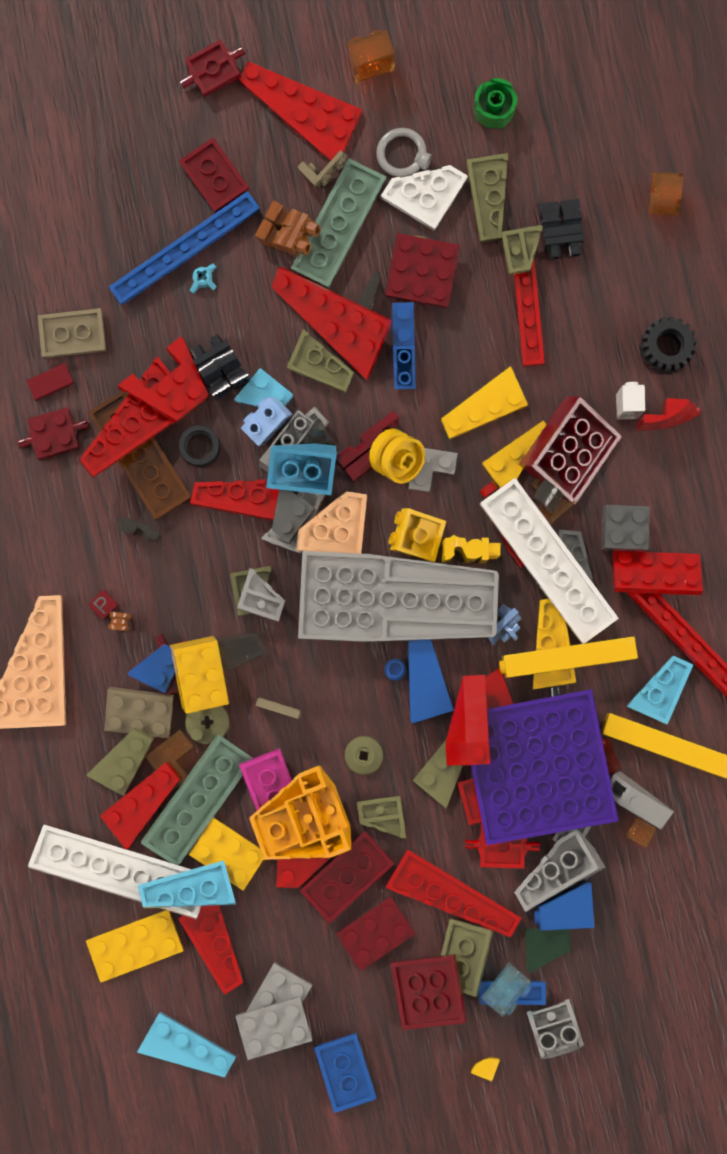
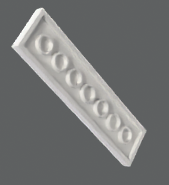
M516 478L480 503V506L582 644L619 619Z
M47 825L42 827L28 867L138 902H142L138 885L191 870ZM201 906L163 907L161 909L197 919Z

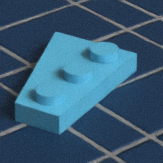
M671 656L626 707L661 723L668 724L693 664Z

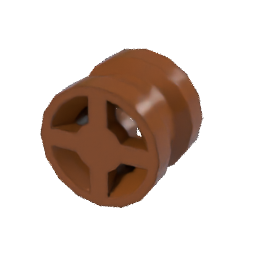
M110 612L111 623L108 625V629L129 632L128 620L131 619V614Z

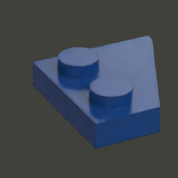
M167 644L162 645L129 671L128 675L167 693L175 676L170 646Z

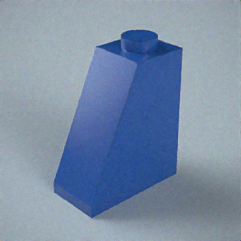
M583 881L538 905V911H534L535 925H539L540 930L594 928L592 884L590 881Z

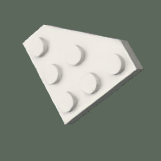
M449 165L442 167V169L413 173V175L407 177L392 178L382 193L381 199L435 231L465 184L468 176Z

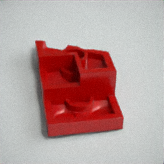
M667 398L663 402V411L660 415L644 414L637 422V431L661 430L683 424L700 415L701 408H696V404L692 403L689 399Z

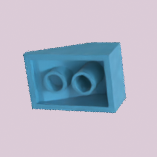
M315 443L271 446L267 488L331 495L336 462V446Z

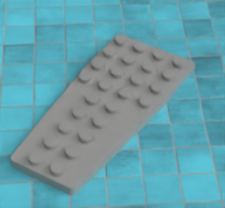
M302 551L298 639L376 642L494 637L497 633L499 574L494 570L372 554Z

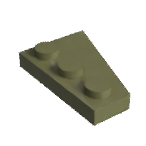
M134 728L86 776L124 796L154 737Z

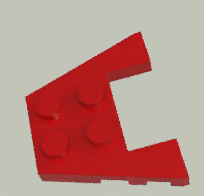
M182 337L178 338L166 349L170 356L179 364L171 373L150 389H147L133 373L119 383L117 387L122 392H127L134 396V399L137 401H142L152 407V410L174 423L181 420L209 396Z

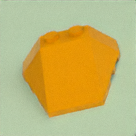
M320 765L299 773L286 787H283L276 796L266 802L249 818L264 860L331 858L352 850L351 828L335 784Z

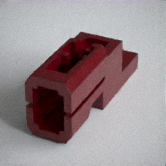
M394 410L360 436L362 443L356 448L348 447L336 456V462L343 471H346V475L353 483L372 469L369 460L370 449L378 435L385 430L395 429L398 426L399 416Z

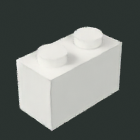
M627 382L625 385H622L616 394L617 420L639 419L645 412L644 385H638V382Z

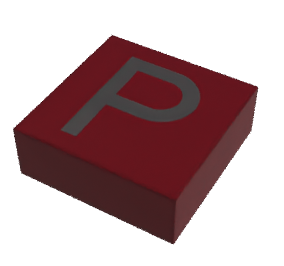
M102 590L88 606L102 620H105L110 612H113L119 604L105 590Z

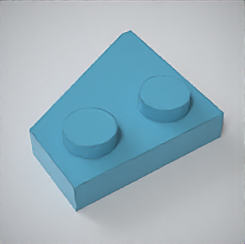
M260 368L234 400L240 404L244 403L258 407L259 402L265 397H276L286 406L292 399L293 394Z

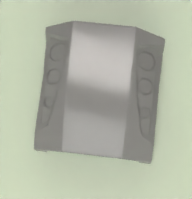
M569 999L547 1008L527 1012L541 1059L560 1056L584 1046Z

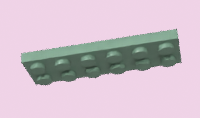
M349 158L315 221L321 227L319 236L315 238L309 235L307 241L311 243L312 249L309 255L299 254L296 257L291 271L329 289L386 181V176Z
M217 734L141 843L170 863L179 866L243 776L239 764L253 759V757Z

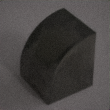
M545 479L531 500L550 514H553L564 498V494Z

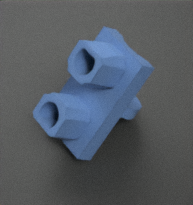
M503 604L497 610V615L501 618L497 623V633L494 637H488V640L493 645L500 639L504 643L509 638L514 641L518 639L515 633L520 629L517 623L522 618L515 608L511 609Z

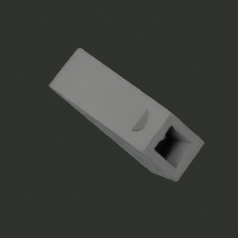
M297 410L271 446L302 444L315 422ZM271 446L259 460V467L266 472L269 469Z
M621 771L615 773L610 779L614 801L659 829L663 828L674 813L672 809Z

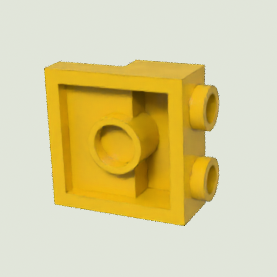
M409 508L402 509L395 516L394 522L397 524L396 531L392 532L389 537L390 550L429 562H435L446 521Z

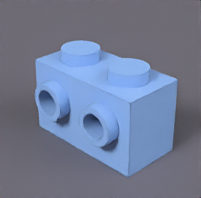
M265 397L258 404L259 409L255 413L251 412L243 420L245 424L241 429L258 446L265 445L293 415L276 397Z

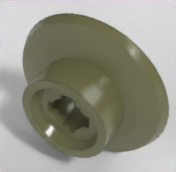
M356 737L349 742L345 749V762L349 769L356 774H372L379 769L383 762L382 747L372 737ZM360 751L369 753L368 760L359 759Z

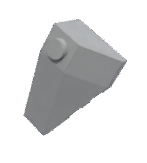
M576 829L554 844L551 851L540 861L541 863L528 875L514 893L524 911L527 912L606 867L595 848Z

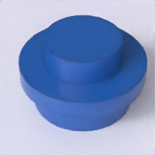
M391 659L386 663L384 671L389 679L396 681L404 677L406 666L399 659Z

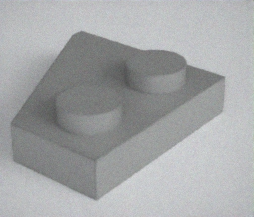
M250 568L236 609L278 622L285 600Z

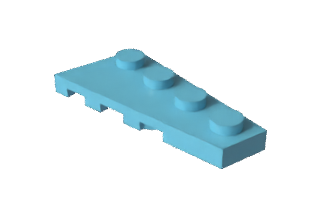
M224 860L138 885L143 908L236 905Z
M159 1012L137 1053L221 1077L226 1076L236 1058V1055L162 1012Z

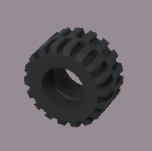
M672 316L668 319L662 317L659 321H654L643 334L642 341L639 344V349H641L640 357H644L643 363L645 366L649 364L651 371L656 369L658 370L657 374L666 372V375H671L672 372H679L694 357L693 355L697 349L695 347L697 338H693L695 335L694 330L690 331V325L688 323L684 325L682 323L683 319L679 318L675 321V317ZM661 336L672 337L678 343L679 353L675 356L663 354L657 347V338Z

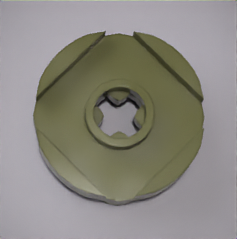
M222 706L188 713L185 724L187 732L193 740L202 744H211L217 734L222 737L225 736L229 729L230 720L227 711ZM205 716H209V719L214 721L209 729L202 725Z

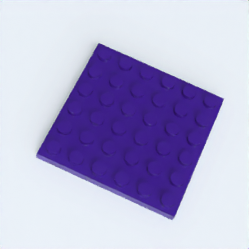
M592 689L487 709L491 764L471 765L486 845L618 821Z

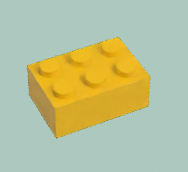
M210 636L170 645L181 705L184 712L188 714L229 704L217 640Z

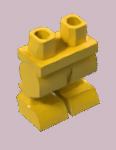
M453 535L452 537L445 538L442 542V564L449 562L455 555L454 551L459 552L463 562L472 563L478 560V564H485L489 559H498L500 557V543H489V538H482L481 540L472 539L467 543L465 538Z

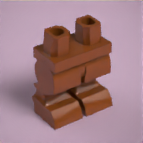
M273 200L265 215L267 220L263 219L255 237L262 245L269 248L275 247L276 250H281L298 257L299 254L309 255L312 245L307 239L309 235L315 238L318 237L321 227L308 214L301 213L295 209H291L288 212L283 205Z

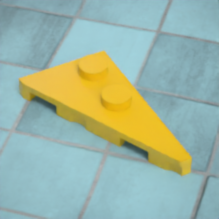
M544 421L482 463L499 489L514 478L517 480L523 469L519 463L546 426Z

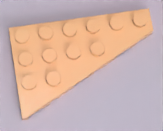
M61 595L38 597L35 608L28 619L27 626L14 649L15 652L9 660L3 678L0 680V729L66 725L63 607Z

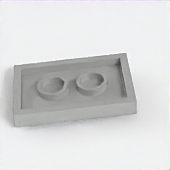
M274 962L247 1011L298 996L301 997L303 1002L312 984Z
M300 996L236 1015L248 1060L312 1041Z

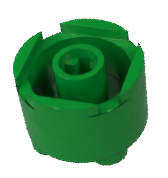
M493 78L490 81L483 82L478 87L473 110L475 119L483 126L502 129L514 117L517 94L510 82L501 78Z

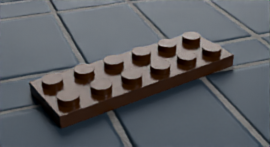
M119 392L87 412L99 432L103 430V427L109 422L115 411L127 397L126 392ZM154 437L118 461L155 520L160 519L191 499V495Z

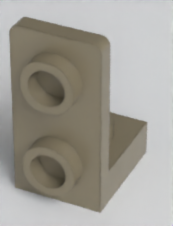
M339 151L321 172L312 162L308 164L302 161L297 168L315 186H325L332 179L331 175L336 169L340 170L345 165V159L348 155L343 151Z

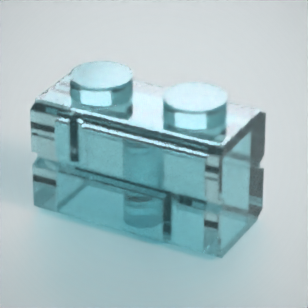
M509 962L481 996L482 1000L502 1017L506 1013L510 1015L517 1007L515 1002L520 996L524 998L531 990V980Z

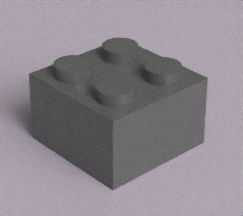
M605 505L602 508L601 551L646 552L649 549L650 506Z

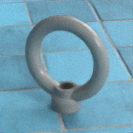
M396 128L387 132L379 141L376 151L380 167L386 173L395 177L410 176L419 169L426 171L432 158V154L427 153L423 138L417 132L408 128ZM404 136L416 143L418 153L411 166L400 169L391 166L387 162L385 148L392 139Z

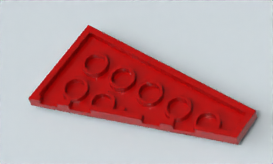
M247 61L239 78L241 85L257 99L265 103L273 113L281 117L290 128L306 142L308 141L322 156L324 155L331 161L339 151L345 152L362 114V109Z
M278 267L271 287L366 380L369 379L392 320L290 270Z
M157 356L148 370L142 375L140 382L147 389H150L171 372ZM128 394L97 438L94 439L82 455L79 462L89 475L94 478L174 422L152 410V407L142 401H137L134 399V396Z

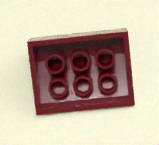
M566 396L519 465L533 478L575 505L622 436L581 397Z

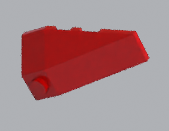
M485 675L463 676L445 743L447 766L491 764Z

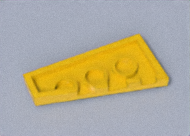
M511 366L441 419L449 440L528 406Z
M549 599L540 600L536 651L570 646L566 621ZM574 668L534 674L533 689L576 683Z

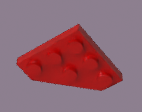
M330 858L277 859L276 887L299 888Z

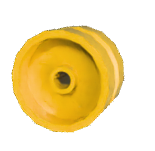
M389 429L378 435L373 442L369 460L371 467L376 472L386 476L393 482L403 484L414 479L421 471L425 462V450L419 440L408 436L400 430Z

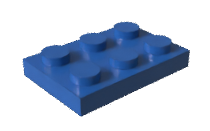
M356 1032L314 1046L334 1113L377 1099Z

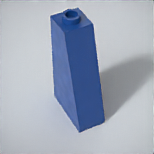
M431 640L409 641L410 721L413 724L453 711V706Z

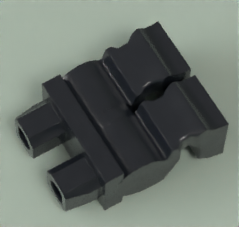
M580 199L560 201L559 204L557 201L538 205L537 213L539 217H542L541 225L543 228L541 236L543 249L547 250L550 260L561 258V248H568L569 257H579L581 255L584 235L581 222L582 216L579 212L581 209ZM559 214H560V215H563L562 223H561V224H560L561 219H560V217H559Z
M218 334L208 340L212 346V349L205 352L201 345L191 349L194 357L193 361L207 387H210L215 401L232 392L230 385L226 379H223L221 372H224L225 376L228 377L234 390L251 380L246 370L242 369L241 363L227 341H223Z

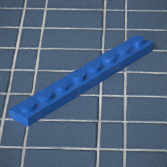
M247 191L110 285V290L121 306L258 213L260 207Z

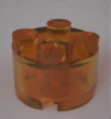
M653 172L649 214L679 217L683 173Z

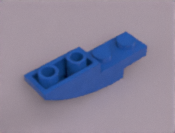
M414 302L392 303L394 389H416Z

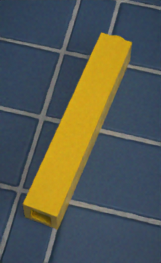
M627 637L502 656V661H499L500 673L505 674V678L633 660L637 659L638 656L635 637Z
M606 714L600 731L602 735L727 779V755L617 715Z

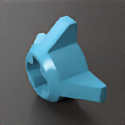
M212 263L208 267L197 268L193 272L194 283L189 291L194 294L199 287H209L214 291L217 286L212 282L211 273L217 267Z

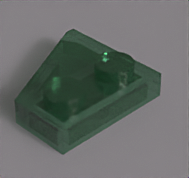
M525 928L527 973L571 951L570 929L540 930L539 928Z

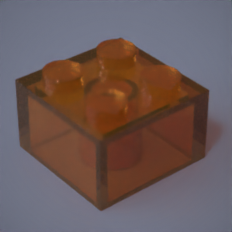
M376 30L368 36L362 38L355 37L346 43L347 62L355 83L395 70V51L387 30Z

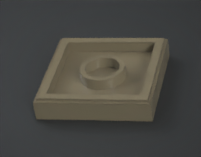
M258 698L255 705L296 719H300L302 714L301 710L263 698Z

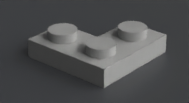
M424 448L425 462L418 475L409 482L408 490L429 493L433 472L454 475L458 453Z

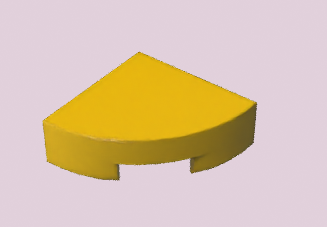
M495 1057L483 1059L473 1066L471 1073L492 1081L500 1059Z

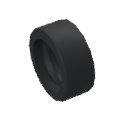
M196 425L189 427L183 432L179 440L181 456L188 464L194 467L203 468L210 466L217 460L220 454L221 445L219 438L212 429L206 426ZM204 434L210 438L212 451L206 458L197 459L189 454L187 445L190 438L194 435Z

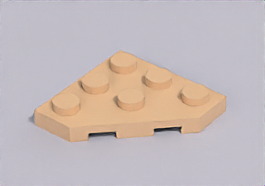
M344 492L298 530L296 551L361 554L367 494Z

